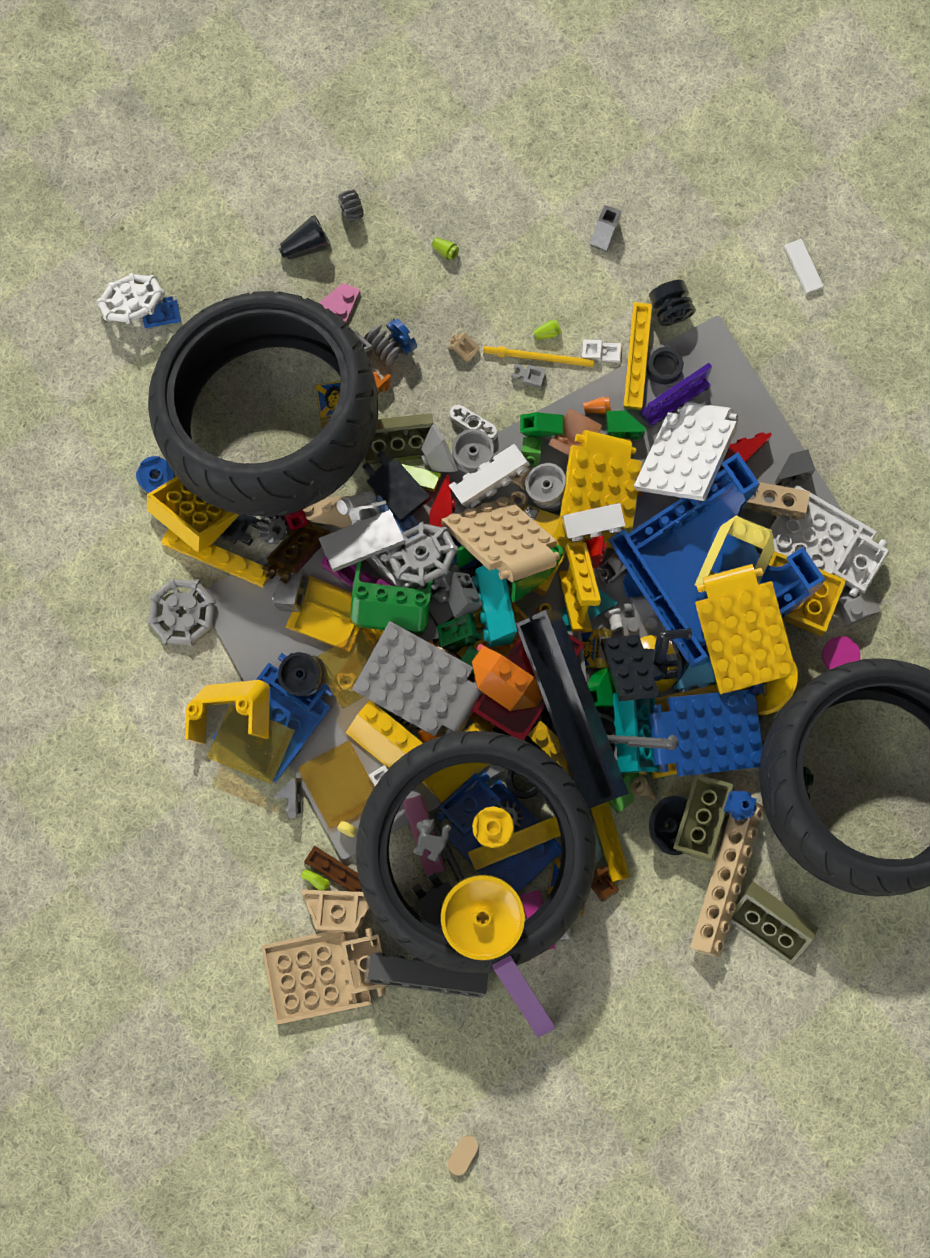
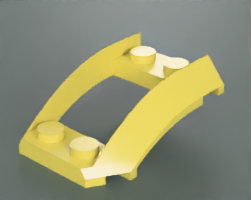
M737 515L721 525L695 585L703 584L702 577L717 574V572L712 571V568L728 534L763 549L755 569L762 568L764 574L775 550L772 530ZM762 576L756 577L758 585L762 579Z

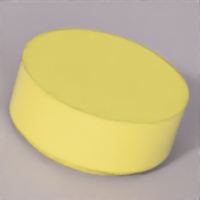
M344 821L340 822L337 827L340 832L353 838L358 832L356 827Z

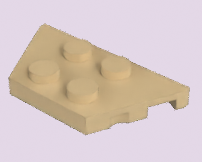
M302 890L301 892L317 931L356 933L370 911L363 892Z

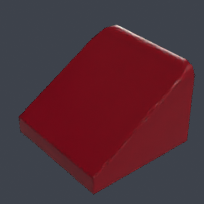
M303 509L285 514L291 531L309 525Z

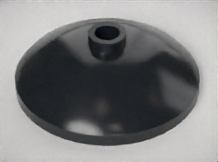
M669 796L660 800L653 808L649 819V833L652 842L657 849L668 855L683 854L673 849L688 801L680 796Z

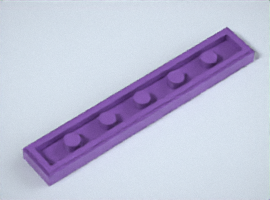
M511 955L493 964L492 966L537 1037L555 1029L554 1023Z

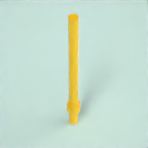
M484 346L483 349L485 354L498 355L497 357L502 358L509 356L593 367L594 360L506 349L504 346H499V348Z

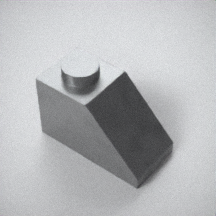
M300 569L297 574L293 573L287 584L280 583L277 585L272 600L279 611L301 612L309 580L308 575L303 569Z

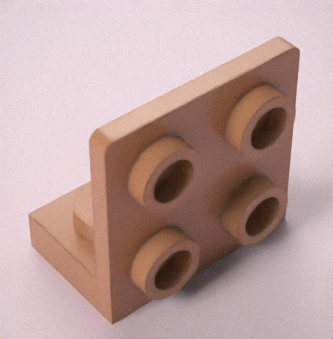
M568 409L564 417V434L552 437L549 445L569 455L572 445L580 446L581 442L575 441L576 434L582 435L584 430L599 433L602 425L573 409Z

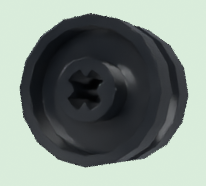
M302 652L292 653L285 657L278 670L279 683L283 689L290 694L298 696L317 694L326 684L328 675L326 666L319 657Z

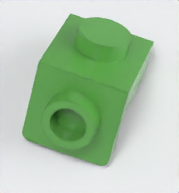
M523 437L522 454L530 464L528 467H536L540 464L542 439Z

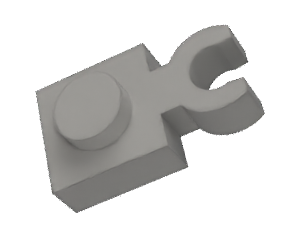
M514 364V369L519 370L520 373H512V379L519 380L522 378L524 379L523 384L541 389L546 369L529 364L527 369H524L520 364Z

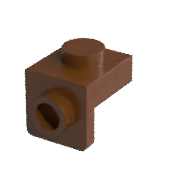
M608 867L602 870L601 868L595 870L591 886L601 902L617 894L619 891L608 876L610 870Z

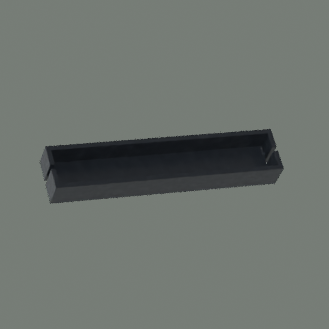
M559 608L544 610L516 623L574 782L580 790L588 809L629 794Z

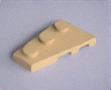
M351 496L328 497L303 509L308 522L318 525H329L336 529L351 526L352 521L349 514L343 515L337 508L338 500Z

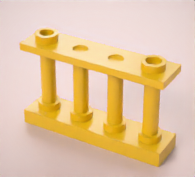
M567 542L566 551L570 566L568 571H559L558 574L572 631H591L592 627L588 609L589 606H599L601 599L586 542Z

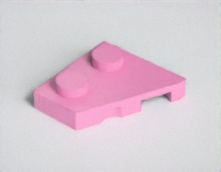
M342 283L319 303L325 309L329 308L347 323L359 296L360 289Z

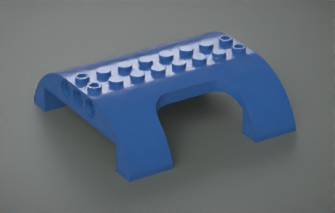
M736 453L722 463L724 470L716 475L705 501L681 498L630 533L623 529L608 539L666 630L692 629L691 639H673L691 668L711 662L695 605L696 601L704 600L708 597L706 591L698 593L695 585L696 580L721 525L736 515L740 516L743 506L754 495L760 485L739 453ZM728 534L712 571L721 573L753 564L755 569L760 555L752 544ZM804 547L788 556V563L783 566L773 567L767 565L759 583L772 581L782 618L810 598L825 581V578Z

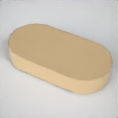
M464 1136L459 1140L448 1161V1169L452 1174L462 1175L468 1169L478 1150V1143L474 1137Z

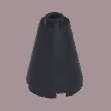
M315 215L308 218L280 243L281 247L278 249L283 258L287 257L288 260L328 250L332 247Z

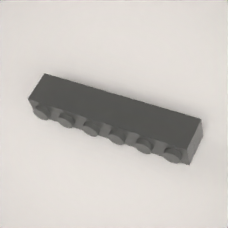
M374 952L367 958L365 983L483 998L487 993L488 973H466L447 970L426 963L419 958L409 960L404 959L405 957L402 955L387 957L384 953Z

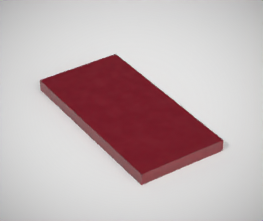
M569 634L575 653L578 656L585 644ZM519 638L507 659L535 678L522 640ZM483 693L472 712L509 736L524 741L546 704L542 698L537 707L509 711Z

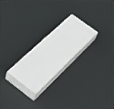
M802 239L786 244L784 249L805 294L823 289L824 286Z

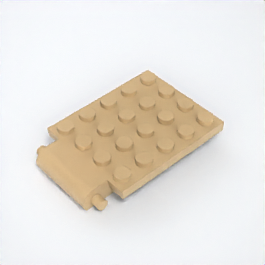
M500 497L496 501L483 503L481 506L469 508L464 512L451 514L441 519V526L448 528L449 533L488 570L497 568L500 571L499 577L501 580L506 578L511 582L555 567L556 560L560 559L559 553H553L551 548L556 547L557 540L507 497Z
M373 928L365 929L367 937L360 938L359 930L356 933L327 931L261 945L276 1025L373 1005L371 990L377 989L378 997L385 996V987H389L388 985L364 982L366 962L369 955L374 952L384 953L381 934L374 935Z

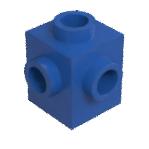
M746 791L729 792L723 811L732 814V818L743 821V819L751 818L755 814L757 799L751 797L752 794Z

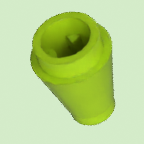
M435 237L431 243V246L447 260H454L459 253V247H457L456 243Z
M551 319L533 330L537 341L558 337V334L562 333L557 319L553 321Z

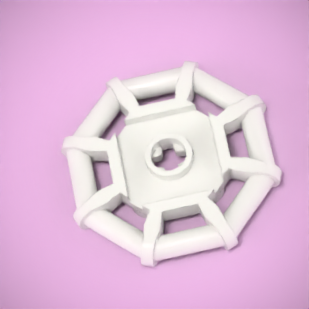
M133 272L118 281L108 283L104 294L97 300V306L100 307L104 320L132 324V321L145 315H152L156 305L164 297L165 292L161 289L156 276L137 275Z

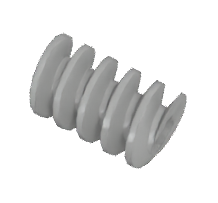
M378 325L372 328L364 338L372 345L375 354L380 356V359L385 361V365L389 367L401 358L402 353H399L401 346L394 348L397 342L392 341L390 343L389 341L392 336L385 337L387 331L383 330L380 332L382 325Z

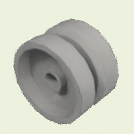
M468 429L458 434L452 447V458L457 470L464 475L476 473L481 464L488 461L491 463L494 451L492 439L487 433L478 429Z
M544 463L536 466L530 471L525 481L527 493L541 510L551 512L561 509L566 485L565 473L556 464Z

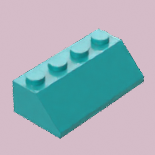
M483 565L477 568L474 576H472L473 584L482 602L479 620L480 623L484 624L483 639L485 642L487 641L488 648L511 645L517 633L506 579H500V571L497 568L488 570Z
M617 693L613 694L616 736L651 737L648 714L654 713L655 697L619 702ZM615 743L617 763L621 773L660 772V765H654L652 748L629 747L628 744Z

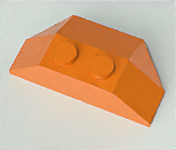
M482 646L472 661L477 688L509 711L537 707L543 698L537 680L501 654Z

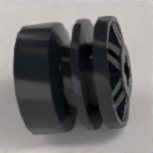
M678 279L666 282L649 293V299L652 307L657 309L655 314L661 326H670L685 321L695 313L696 308L692 304V299L687 297L689 291L684 280Z

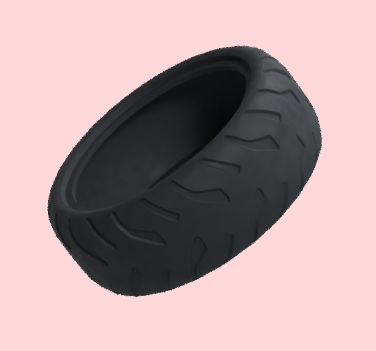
M255 291L251 294L245 293L218 301L202 309L177 330L162 350L153 371L148 393V412L151 428L160 451L177 478L190 492L219 509L224 508L227 512L238 515L247 514V516H275L297 512L300 509H305L324 500L352 477L366 457L376 433L378 391L372 367L363 345L355 332L350 327H347L346 322L329 308L325 309L322 304L309 298L303 299L299 295L280 291L276 293L273 291ZM274 347L298 349L319 357L328 363L341 377L339 399L331 418L314 439L290 455L268 462L237 463L215 457L192 441L191 417L202 388L221 367L243 354Z
M883 658L862 659L845 663L820 674L808 682L791 697L773 721L760 757V791L766 817L776 837L789 855L804 870L835 888L857 895L876 897L902 895L930 886V845L917 856L907 859H884L866 855L847 846L836 838L821 822L808 798L803 777L805 746L815 722L826 709L847 701H881L911 713L930 730L929 669L904 661Z
M462 731L431 739L415 747L398 759L381 777L367 799L360 818L356 841V866L359 882L371 912L385 932L402 948L424 962L443 969L466 973L495 972L493 964L510 955L516 965L530 961L547 951L572 926L587 901L593 883L596 865V837L588 806L580 790L568 773L549 755L530 743L513 736L486 731ZM464 763H486L501 766L528 780L540 791L552 808L561 836V864L555 885L541 907L525 920L523 932L515 946L504 955L490 960H476L460 954L449 944L442 929L437 928L420 917L400 893L392 874L389 859L392 825L400 806L409 793L432 774L444 768Z

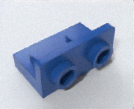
M173 296L162 298V301L156 305L152 315L148 314L142 317L144 328L181 322L178 299H173Z

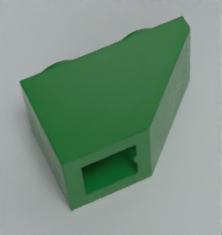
M626 410L606 412V435L617 438H630L631 440H639L644 437L645 427Z
M541 412L521 414L520 433L529 438L564 434V415Z
M605 668L593 672L587 684L597 710L613 707V694H615L609 669Z

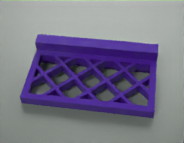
M707 363L649 402L647 407L640 411L639 414L650 428L666 418L668 412H675L679 407L684 406L686 402H690L711 387V384L708 382L712 369L711 364Z

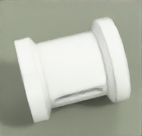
M620 608L604 613L611 627L609 629L610 632L622 629Z

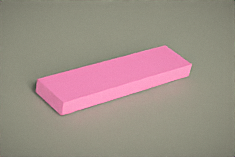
M422 795L406 799L403 802L416 846L420 835L417 823L425 819L430 820ZM426 849L423 856H420L426 876L446 870L441 854L438 862L428 859V856L431 854L430 850Z

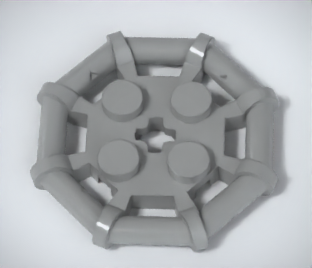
M420 522L419 525L401 533L405 541V549L399 552L402 546L400 545L392 548L391 552L387 555V561L391 563L396 579L425 586L427 582L449 573L450 565L455 554H457L458 547L454 544L448 528ZM428 532L433 533L435 535H431V537H429L425 533ZM443 539L446 545L440 546L438 541ZM423 550L426 552L424 555L419 556V551ZM442 554H447L446 557H445V560H444V562H443V564H442V563H441V561H442V557H441V556H442ZM404 559L406 564L401 567L398 560ZM435 566L438 568L425 575V571ZM413 570L415 573H419V576L409 574L408 572Z
M170 578L169 582L154 595L151 594L150 613L147 623L155 630L164 644L193 646L207 631L213 629V613L216 600L210 596L198 579L194 581ZM178 587L191 589L189 593H179ZM172 589L173 595H170L166 601L161 599ZM198 592L205 601L199 603L194 597L195 594ZM158 603L163 605L162 616L157 617ZM183 607L187 613L180 617L178 610ZM202 608H206L205 621L201 620ZM165 622L170 628L169 631L166 633L159 623ZM195 625H202L196 632L191 634V630ZM175 631L185 632V637L174 636Z

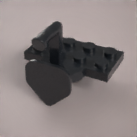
M691 628L662 631L656 637L655 649L643 648L639 634L601 639V648L619 702L658 697L659 691L656 681L680 679L682 671L681 658L674 640L669 639L686 638L689 640L692 637Z

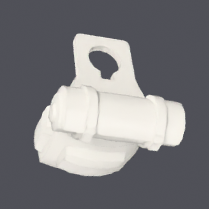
M364 491L358 495L338 500L337 508L341 514H349L353 525L380 514L378 506L386 504V501L376 502L375 494L372 491Z

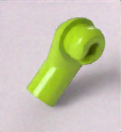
M307 869L301 873V878L309 881L317 890L325 891L330 886L327 879Z

